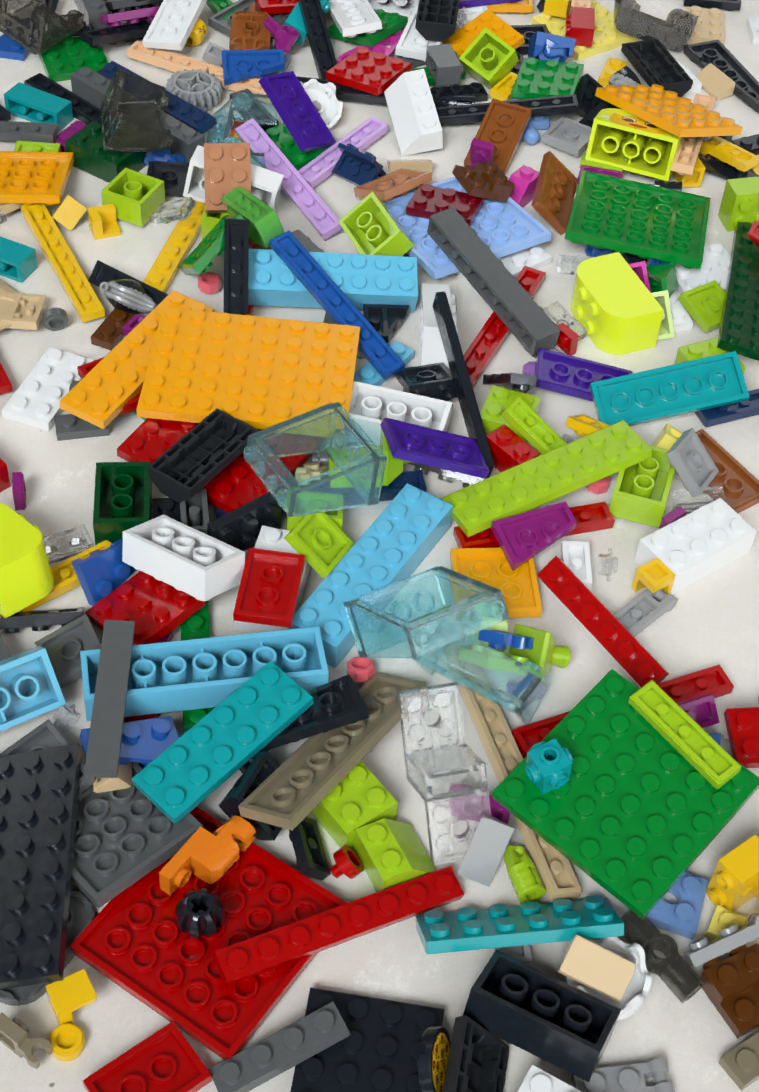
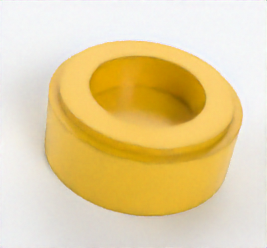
M71 1023L61 1024L50 1034L49 1041L53 1049L52 1055L57 1060L68 1062L75 1060L82 1054L85 1048L83 1031L77 1025Z

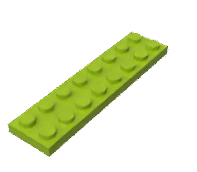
M622 420L444 496L442 500L453 505L452 518L466 536L470 537L491 528L493 521L525 513L652 457V448Z

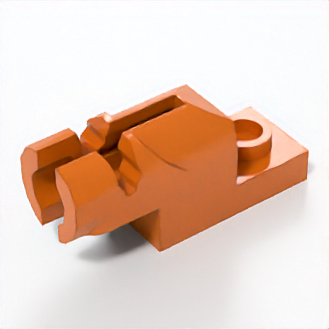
M232 816L213 834L200 826L159 872L160 889L171 896L178 887L182 888L187 884L192 873L209 884L218 881L233 863L240 858V851H246L255 840L253 836L256 833L255 828L239 816Z

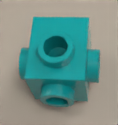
M554 738L546 743L542 741L532 746L529 752H527V761L524 768L529 780L537 786L543 795L553 789L562 787L570 781L573 758L566 747H561Z

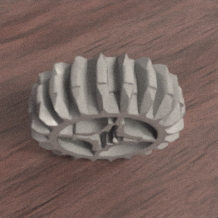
M201 69L177 71L176 74H172L171 78L167 79L165 90L190 104L206 107L207 110H211V107H217L222 94L219 78L215 77V74H209V71L203 72Z

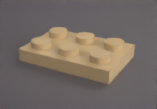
M686 6L685 43L696 44L719 40L724 45V10Z

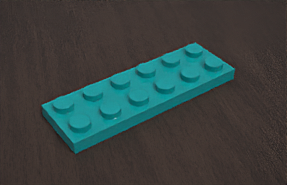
M736 351L590 383V390L598 419L609 425L624 420L629 426H634L749 399V393Z
M269 661L132 778V783L176 825L314 704L313 697L272 661Z
M588 896L584 900L577 901L561 898L554 900L553 903L545 904L528 901L522 903L521 906L512 907L496 904L490 906L489 909L480 910L463 907L458 909L457 912L447 913L431 910L425 912L424 915H415L416 929L426 954L571 941L575 935L585 939L624 936L623 921L608 900L601 896Z

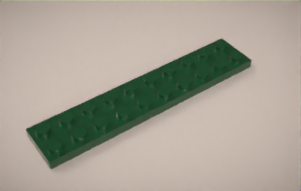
M738 222L734 231L717 348L729 352L736 351L739 355L759 361V247L747 238V234L753 224L750 222Z

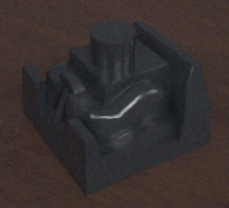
M267 750L257 753L249 760L250 764L219 804V807L229 818L232 816L241 817L238 806L279 767V764ZM242 817L255 828L256 833L253 835L255 839L261 841H275L282 829L278 826Z

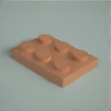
M204 143L205 213H229L220 198L237 186H241L251 193L250 143Z
M399 169L355 187V197L365 198L373 191L383 203L393 200L392 197L407 195L409 190L418 189L420 184L432 181L431 172Z

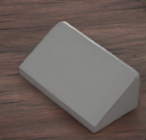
M488 814L483 815L457 874L490 886L515 827Z

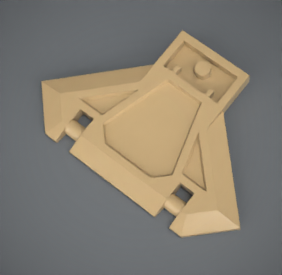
M0 279V330L5 328L22 329L25 331L37 330L47 305L46 295L18 293Z

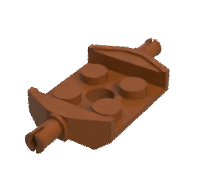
M252 3L249 4V10L236 11L232 15L229 50L270 49L271 32L264 27L263 22L271 16L267 12H257V5L255 3L254 7H252Z

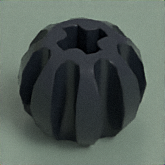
M202 888L198 892L192 889L184 894V899L178 901L175 910L177 916L176 923L182 933L189 932L190 938L198 939L202 935H206L209 938L216 934L217 928L222 927L225 918L224 904L218 894L211 895L210 889Z

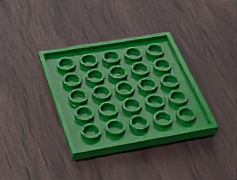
M582 170L564 239L570 240L575 244L584 243L592 245L598 249L615 250L620 254L629 253L643 259H656L665 264L674 263L688 269H700L703 261L710 198Z
M611 669L542 740L546 743L555 738L561 747H566L573 758L570 781L562 787L542 795L537 786L526 775L524 768L527 761L526 756L492 791V798L643 920L758 790L759 777L741 765L739 773L719 789H716L628 703L629 697L637 692L639 688Z

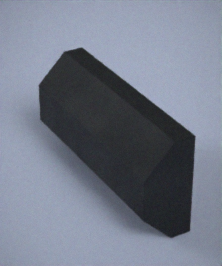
M419 0L415 29L425 40L443 42L455 34L460 0Z
M658 38L622 44V53L649 87L652 84L661 85L665 91L678 93V97L684 96L692 88L693 80Z
M216 408L148 466V475L160 492L178 503L190 499L259 439V430Z
M468 1016L456 1017L443 1092H503L509 1046Z

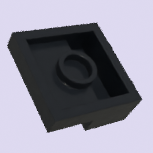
M443 362L404 368L396 374V379L402 385L403 392L444 401L458 398L451 371Z

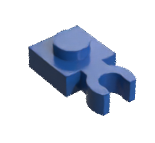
M150 144L144 164L148 165L149 161L184 162L185 156L182 154H170V149Z
M479 629L478 640L489 642L488 648L505 650L506 646L530 650L533 648L534 638L495 629Z

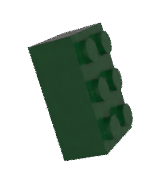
M94 121L65 141L66 152L74 153V167L108 183L124 168L139 172L146 166L144 164L145 146L143 143Z
M151 462L96 463L93 510L95 545L105 540L113 543L122 539L123 531L151 520L152 479L148 475V466Z

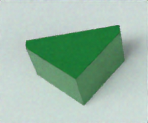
M675 264L646 266L651 293L668 290L670 298L678 286Z

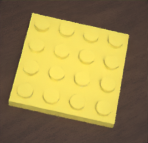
M591 0V8L595 9V30L592 47L575 45L572 57L579 61L621 47L623 43L636 42L639 39V33L596 0ZM543 13L532 16V25L546 24L550 34L565 37V18Z

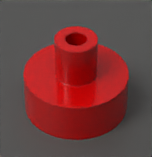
M343 845L333 853L336 864L330 868V871L335 878L345 874L348 878L353 879L364 871L360 858L349 846Z

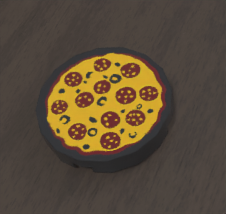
M430 1026L424 1031L421 1038V1044H425L426 1047L425 1054L420 1053L418 1057L419 1085L422 1092H443L451 1042L447 1029L443 1026Z

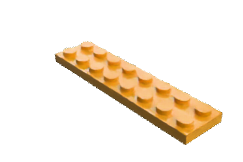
M173 290L60 400V409L105 429L123 410V406L129 400L134 399L142 390L163 307L214 312L215 309Z

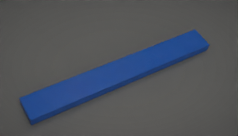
M290 231L270 240L269 246L336 324L360 327L358 350L384 380L405 368V363Z

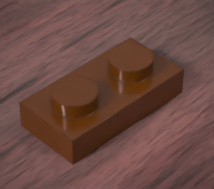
M114 308L92 334L91 344L112 350L125 337L122 327L135 315Z

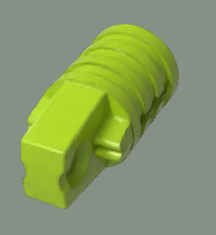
M508 846L503 857L509 879L521 904L528 901L537 902L544 897L546 890L534 862H532L523 846Z

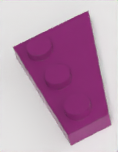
M160 6L100 16L101 24L108 23L109 27L120 26V21L126 20L127 24L138 23L139 18L151 21L154 19Z
M565 501L493 521L491 530L513 571L574 530L577 521Z

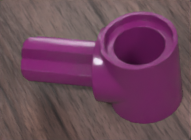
M272 17L265 19L263 22L264 27L274 35L275 47L283 49L284 53H290L299 37V32L289 25L281 26Z

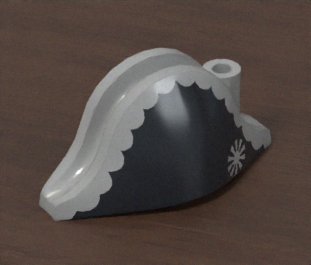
M628 66L614 73L608 81L609 85L621 87L623 84L636 87L637 84H641L639 78Z
M116 279L100 284V290L104 292L110 304L118 310L136 315L150 313L157 306L146 289L136 280Z

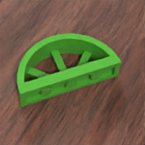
M237 186L220 198L231 215L240 214L244 219L249 220V239L259 249H268L270 247V240L284 233L275 211L241 186Z

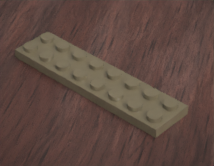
M379 672L374 674L358 690L368 707L370 718L309 737L238 806L241 817L293 831L428 692L426 682Z

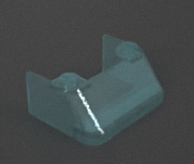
M238 93L213 114L217 124L209 129L206 143H243L240 139L231 138L234 121L247 122L253 118L257 123L277 125V111L267 95ZM250 152V163L265 168V153Z
M448 621L447 625L440 623L417 649L412 660L428 674L433 675L435 672L514 713L526 725L530 724L550 686L546 677L540 673L542 668L528 660L523 664L462 633L464 628L451 621Z

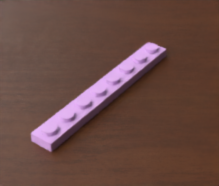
M253 118L235 128L238 137L243 143H250V151L265 169L284 175L281 189L324 240L343 229L338 222V218Z

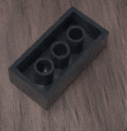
M496 949L470 990L463 1016H468L491 1034L589 1082L611 1039L621 1009Z

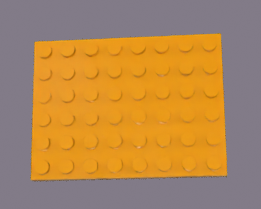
M163 307L136 409L137 417L200 423L218 408L255 429L346 438L360 327Z

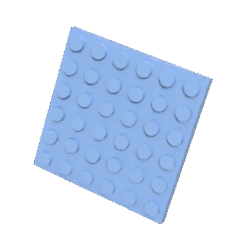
M456 177L431 184L434 187L451 188L455 191L467 193ZM417 189L408 191L407 195L392 197V201L384 203L415 245L407 254L410 257H417V264L434 280L460 272L427 233L429 219L406 215V206ZM510 197L506 203L484 198V205L471 225V228L476 231L480 239L489 246L498 259L551 241V232Z

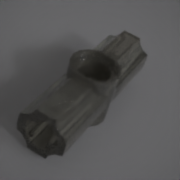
M629 910L621 917L624 923V937L630 944L637 943L644 949L647 970L652 974L658 975L681 1003L687 1002L705 985V982L678 953L675 940L669 935L662 934L647 916L642 920L633 911ZM653 950L661 951L666 958L656 956Z

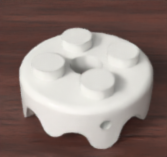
M311 79L304 84L300 81L312 103L319 109L318 112L329 130L332 129L342 116L343 102L338 101L336 98V86L331 82L326 84L319 83L316 79Z
M617 937L592 940L591 942L636 964L634 974L621 1001L618 1003L565 976V983L621 1009L618 1020L626 1019L642 1007L650 989L652 976L646 968L644 949L637 943L627 944Z

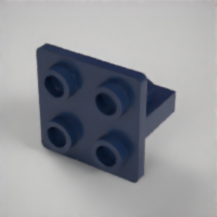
M350 143L347 145L338 144L337 147L342 154L332 170L335 176L360 186L377 179L378 176L387 175L383 170V166L376 161L377 158L367 151L361 153L357 147Z

